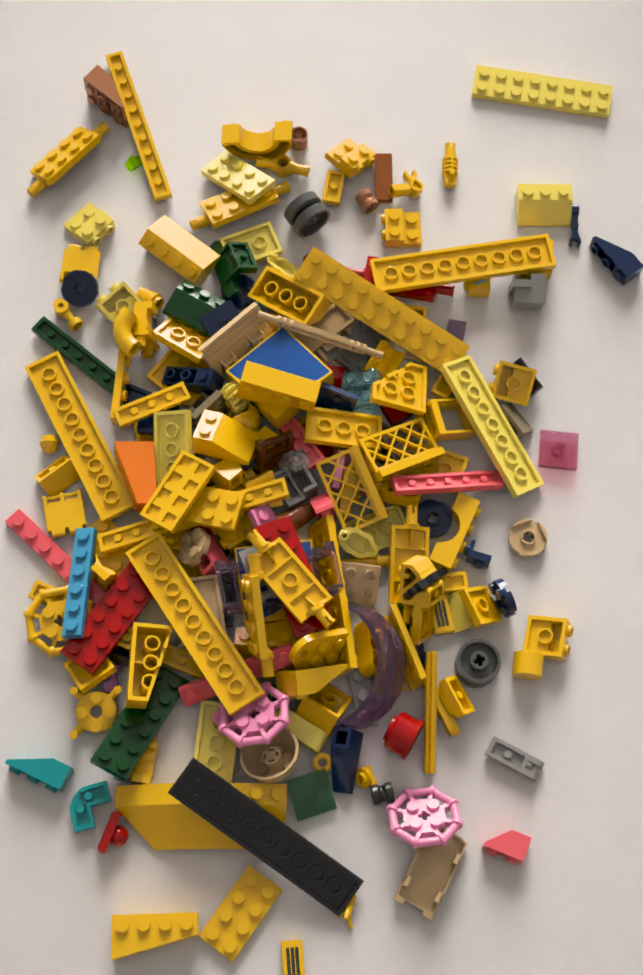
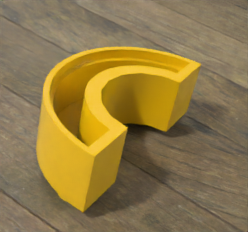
M283 120L275 122L274 128L264 133L247 131L240 124L222 125L221 144L229 153L242 159L257 161L258 155L273 159L279 155H285L292 146L293 121Z

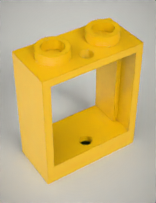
M456 398L430 399L426 403L425 422L436 442L468 440L476 434ZM457 410L463 430L446 431L440 411Z

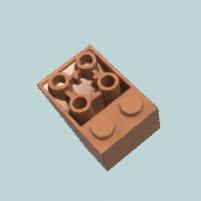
M97 65L83 78L87 100L92 105L98 106L105 115H110L117 124H122L127 128L125 108L111 74Z

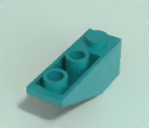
M54 758L7 759L5 762L9 766L8 770L16 775L23 773L28 776L27 780L38 784L40 781L46 784L45 789L56 793L57 790L63 793L74 772L72 767Z

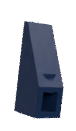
M597 236L592 238L589 246L592 253L601 259L602 264L613 273L614 278L620 281L623 286L640 275L643 264L632 252Z
M167 366L161 383L166 386H172L184 382L189 392L197 394L204 392L211 396L216 390L220 391L222 389L224 378L215 369Z
M334 726L331 741L333 792L353 794L364 735L353 728Z

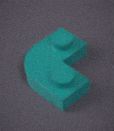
M107 781L84 786L74 795L70 804V813L75 833L96 828L92 807L112 802Z

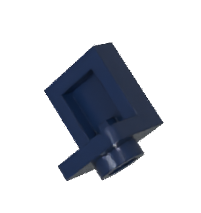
M472 539L470 544H466L463 555L467 556L465 562L471 563L479 569L488 568L492 556L474 551L476 540Z

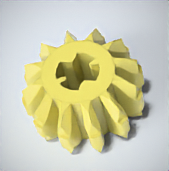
M231 381L225 384L220 392L223 394L226 406L238 414L248 407L250 400L236 398L239 385Z

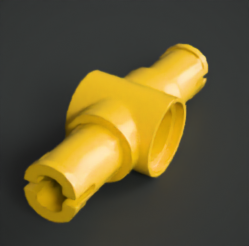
M258 155L256 167L270 169L281 178H286L293 174L308 177L310 166L297 164L295 161H291L287 155H279L273 159Z

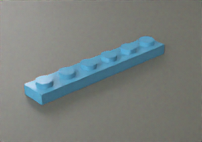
M95 527L77 528L75 532L62 637L64 639L84 638L92 575L91 566H93L97 536Z

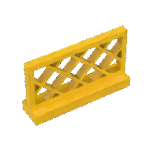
M422 417L357 441L374 473L373 480L376 485L390 480L391 476H400L437 462L446 453L442 446L438 447ZM419 424L422 433L413 431V425ZM397 431L406 432V440L396 436ZM410 435L420 438L418 445L409 441ZM383 436L391 438L390 445L380 442ZM394 441L404 444L403 450L393 447ZM422 441L429 442L432 448L426 449L422 447ZM365 443L375 444V450L367 449ZM379 446L388 450L387 456L377 453ZM407 446L416 449L415 455L405 452ZM391 451L401 455L399 461L389 458ZM375 457L385 461L383 467H377L374 462Z
M359 445L315 463L343 529L347 528L345 521L348 515L358 519L356 526L353 527L358 529L389 517ZM349 454L352 460L349 468L339 465L341 457ZM328 462L334 464L335 467L332 475L325 474L321 465ZM338 466L348 470L344 481L334 477ZM350 471L358 474L360 478L357 486L346 482ZM332 479L343 483L339 494L330 489ZM345 484L356 488L352 499L341 495ZM358 489L366 492L367 499L365 504L354 500ZM340 497L351 501L347 512L339 509L337 505ZM353 502L363 506L359 517L349 513ZM366 507L374 511L375 519L368 521L362 518ZM341 512H342V513H345L344 519H343V517H342V515H341ZM360 520H362V521L365 522V523L359 525Z
M393 603L390 605L388 615L381 617V621L393 650L404 652L406 681L412 692L424 687L427 676L397 604Z

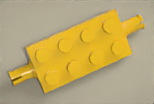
M102 121L93 131L81 126L74 129L66 139H63L55 149L49 151L47 156L37 162L30 170V173L33 177L37 178V181L26 189L28 194L35 198L44 188L47 189L59 180L102 141L101 137L110 131L109 126Z
M285 181L274 186L251 205L228 191L199 202L204 212L203 216L190 220V227L193 232L205 226H213L215 229L279 202L278 196L291 192L290 185Z
M413 505L406 506V523L404 525H390L388 604L396 603L403 606V621L405 624H412L413 622L411 609L414 605L399 603V596L397 595V589L400 584L399 567L403 562L415 555L429 558L430 527L419 526V523H417L418 506L413 507Z
M257 529L252 530L253 533L250 532L246 538L255 546L257 553L261 554L262 571H264V578L262 580L300 624L304 623L311 616H315L325 629L329 628V625H332L336 620L332 618L324 606L333 597L280 537L270 543L265 541Z
M253 553L247 555L250 573L242 574L243 579L240 580L241 591L245 594V600L242 601L243 610L247 612L248 619L245 620L246 632H249L250 636L247 646L249 653H252L253 656L261 660L262 677L275 676L273 666L274 654L267 646L260 582L264 578V571H262L261 554Z

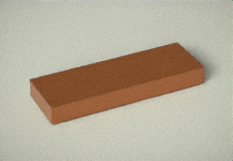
M376 153L374 162L375 198L379 203H392L393 198L389 194V186L393 184L392 153Z

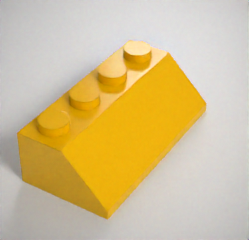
M166 215L152 224L138 243L182 277L197 286L204 284L221 257Z
M269 266L265 267L247 295L248 298L271 310L309 326L322 320L331 306L330 301L324 294Z

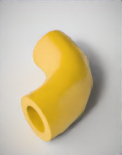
M123 307L114 320L113 336L117 347L128 357H133L141 345L132 335V327L138 317L132 311Z

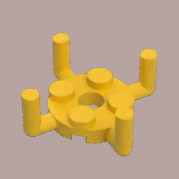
M115 686L109 694L95 691L86 695L78 687H71L69 690L70 694L79 700L75 712L79 724L69 733V737L75 739L84 730L95 733L105 731L106 729L110 730L117 715L114 699L122 692V687ZM93 706L101 707L102 715L95 718L91 715V708Z

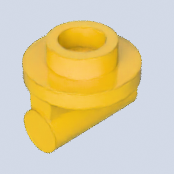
M370 765L357 770L355 779L361 788L365 789L371 785L378 784Z

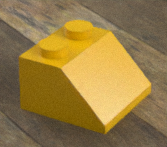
M328 683L317 693L309 694L307 699H302L295 713L330 735L353 698Z

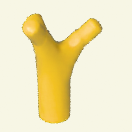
M356 895L353 896L340 915H344V920H347L349 929H353L352 911Z

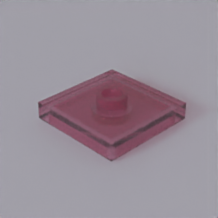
M541 430L538 467L576 471L579 434Z

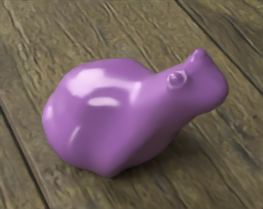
M117 662L113 664L117 671L100 682L102 691L106 694H109L115 686H119L118 674L122 666Z

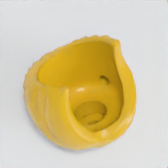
M248 403V410L236 416L231 410L229 411L228 417L254 432L259 430L261 419L260 412L256 406Z

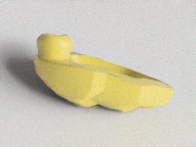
M277 252L269 253L267 265L294 279L293 277L298 269L287 259L280 257Z
M353 527L344 528L339 532L338 541L347 553L359 559L375 557L378 554L377 545L370 534Z

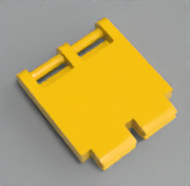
M69 244L68 249H64L59 282L63 283L65 276L75 270L87 271L98 280L101 262V252H99L98 246L85 245V250H82V245Z
M77 489V492L66 494L61 492L59 493L60 495L51 497L42 496L47 531L52 533L53 539L67 536L66 530L70 531V535H75L77 528L87 526L81 489ZM78 495V497L65 499L66 497ZM60 499L59 501H54V502H49V503H48V501H50V500Z

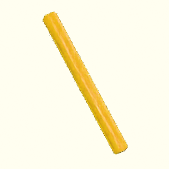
M435 651L426 652L425 664L427 678L425 681L424 773L426 774L436 772L438 653Z

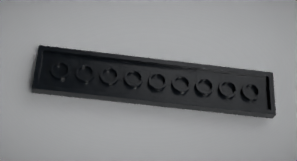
M194 757L168 791L171 796L338 916L341 915L364 882L359 876Z

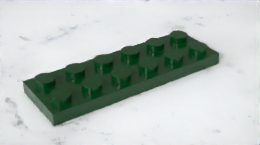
M160 666L146 709L124 707L90 759V763L127 782L181 695L178 687L187 684L189 681Z

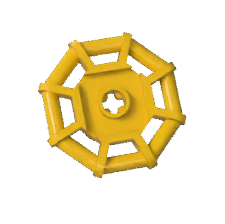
M68 584L65 587L41 589L28 609L23 612L28 637L26 639L27 642L41 649L50 658L62 655L60 650L63 647L56 648L58 642L69 640L62 637L63 626L59 627L55 623L59 616L64 619ZM64 595L62 601L50 602L48 598ZM88 599L86 617L93 610L92 604L94 602L92 599ZM45 600L47 606L42 610L41 614H36L35 611ZM33 618L40 621L41 630L35 633ZM45 635L52 640L51 647L39 639V637Z

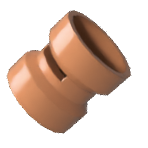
M300 126L293 128L291 147L295 151H303L307 147L308 132L305 128Z
M370 189L360 191L355 197L356 202L362 206L361 209L365 214L373 212L379 206L377 199L372 197L373 193Z

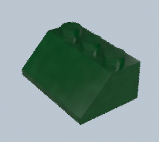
M184 280L176 287L162 313L209 337L198 319L226 301Z

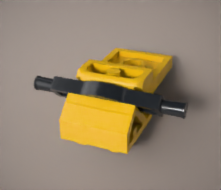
M415 555L400 565L398 571L400 584L397 589L399 603L414 605L411 609L413 622L409 635L413 645L418 646L433 635L435 604L442 600L444 596V582L439 579L447 574L445 568L437 570L428 557Z

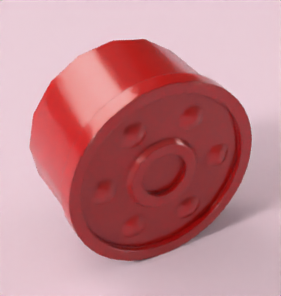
M401 712L399 716L395 715L383 736V740H385L384 748L405 760L425 722L416 719L406 712Z

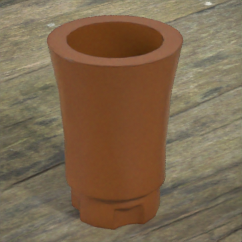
M307 502L275 515L276 519L289 515L296 531L315 518V513Z

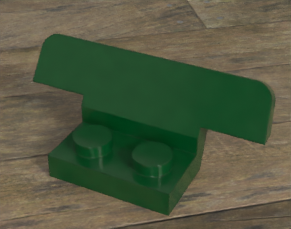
M214 241L209 247L221 256L214 269L225 296L232 299L241 292L236 280L239 273H257L258 265L248 242H227L222 247L220 241Z

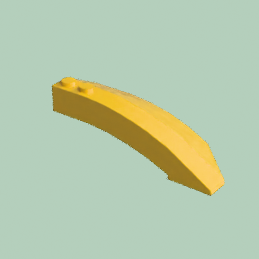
M174 783L115 787V808L118 812L122 813L130 825L154 850H246L171 796L168 791ZM230 783L285 823L287 784Z

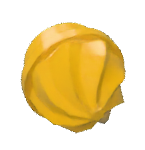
M43 435L40 446L45 453L50 454L57 450L59 441L55 435Z

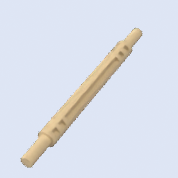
M259 311L257 316L259 319L274 323V326L361 355L367 354L382 359L384 352L367 347V344L280 315L274 316Z

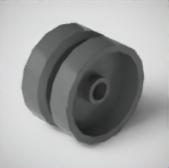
M313 191L303 193L295 198L284 212V218L293 226L294 231L301 238L308 237L319 231L331 215L329 209L321 203V199Z
M482 639L471 640L461 647L454 663L455 673L458 679L466 686L483 688L490 684L498 674L501 666V657L497 648L489 641Z

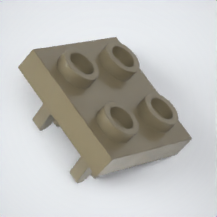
M216 390L211 396L201 392L200 396L204 402L197 409L190 404L186 406L188 410H191V418L195 430L205 409L227 414L228 410L225 400L219 390Z

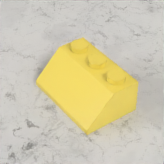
M518 184L515 194L517 226L570 227L573 203L572 184Z

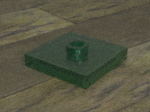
M325 768L286 780L297 821L337 809Z

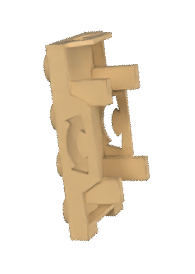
M440 829V833L442 834L446 831V829ZM454 834L447 841V845L443 847L441 845L419 847L393 900L402 905L404 902L413 905L423 911L422 916L432 920L468 843Z

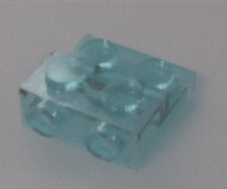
M369 368L367 371L360 372L353 369L348 373H344L341 385L342 390L359 396L354 410L378 409L379 404L370 402V391L375 381L383 379L380 370Z

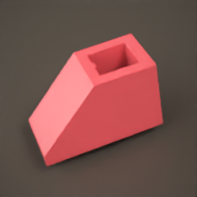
M327 492L309 499L317 521L321 518L323 519L326 515H333L334 518H337L335 507Z
M510 830L483 843L482 848L486 849L485 853L497 857L501 855L506 857V862L517 865V863L524 862L532 838Z

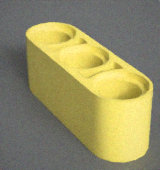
M280 708L276 710V717L280 716ZM289 710L290 724L285 728L294 733L298 743L319 754L329 735Z

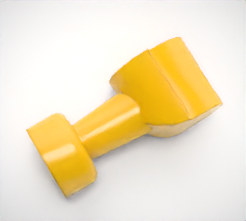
M61 298L56 299L53 303L56 317H64L69 322L68 327L72 332L79 330L83 325V321L79 317L73 316L67 301Z

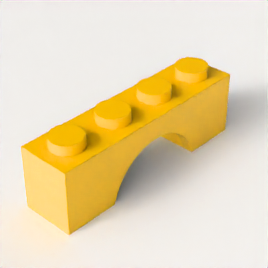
M266 426L255 432L263 440L278 435ZM282 442L266 447V450L280 446ZM255 449L251 460L257 458V449ZM228 460L216 463L214 466L217 470L212 476L213 482L224 490L233 491L243 482V469L241 467L244 464Z
M461 492L458 493L451 509L453 518L458 526V533L449 541L436 542L429 558L436 569L445 568L447 573L450 572L451 568L455 570L459 561L456 556L458 552H463L467 543L464 541L466 535L470 536L473 530L472 520L473 518L477 519L480 514L479 500Z

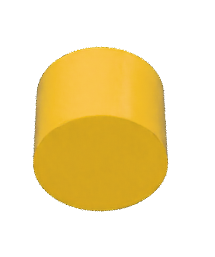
M528 650L515 651L512 676L523 680H541L544 655Z

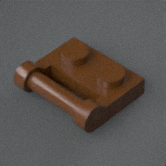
M286 430L283 434L265 440L259 439L255 441L257 470L260 473L293 462L294 435L291 430ZM285 441L283 445L266 450V447Z

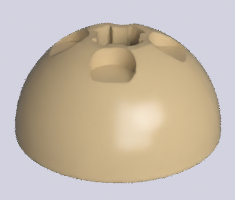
M268 726L266 733H267L273 726ZM285 727L270 741L271 744L244 746L241 749L240 763L249 777L261 783L271 784L286 779L295 770L300 757L299 743L294 733Z

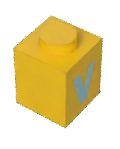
M490 278L463 282V290H466L467 297H489L491 289Z

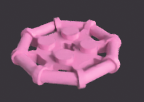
M265 681L260 684L265 695L234 714L233 721L228 723V712L222 703L219 705L220 726L218 731L237 744L238 748L258 744H271L270 741L284 727L290 724V698L287 694H283L273 687L270 682ZM268 694L272 695L277 700L271 702L268 698ZM280 708V716L276 717V710ZM256 712L259 713L258 715H256V718L251 717V714ZM271 724L273 727L266 733L267 727ZM240 729L242 735L239 736L233 730Z
M433 785L418 789L405 788L403 793L386 808L390 822L389 832L392 836H397L412 845L413 849L436 845L443 847L447 845V841L455 832L463 827V821L460 818L458 808L459 801L439 791ZM428 796L427 799H418V800H415V799L413 798V797ZM434 797L444 802L445 804L440 805L439 801L434 799ZM406 800H407L408 803H407V805H406V808H405V809H400V807H401V806L406 802ZM451 811L452 819H447L445 813ZM421 816H427V820H423ZM397 817L403 818L404 823L399 825ZM442 827L443 829L445 827H448L443 834L440 833V829ZM406 831H408L409 833L410 831L414 832L415 837L408 834Z

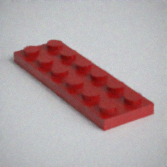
M289 515L252 528V530L257 529L266 542L269 541L271 543L280 537L313 574ZM281 602L296 640L325 629L315 616H311L304 623L300 624ZM325 605L324 608L329 613L327 605Z
M129 562L86 617L84 638L69 639L60 650V654L92 676L153 599L152 594L131 562Z

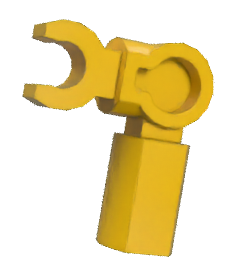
M415 170L412 171L411 176L407 171H404L403 180L407 183L389 186L391 198L409 195L417 198L420 196L423 184L416 178L417 172Z

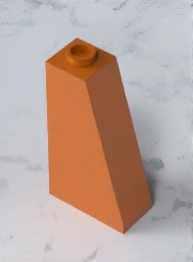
M115 441L114 456L135 511L141 512L157 489L154 441Z

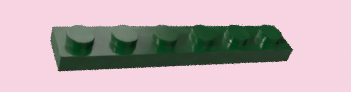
M45 316L31 328L34 334L53 349L59 351L63 357L113 395L116 372Z

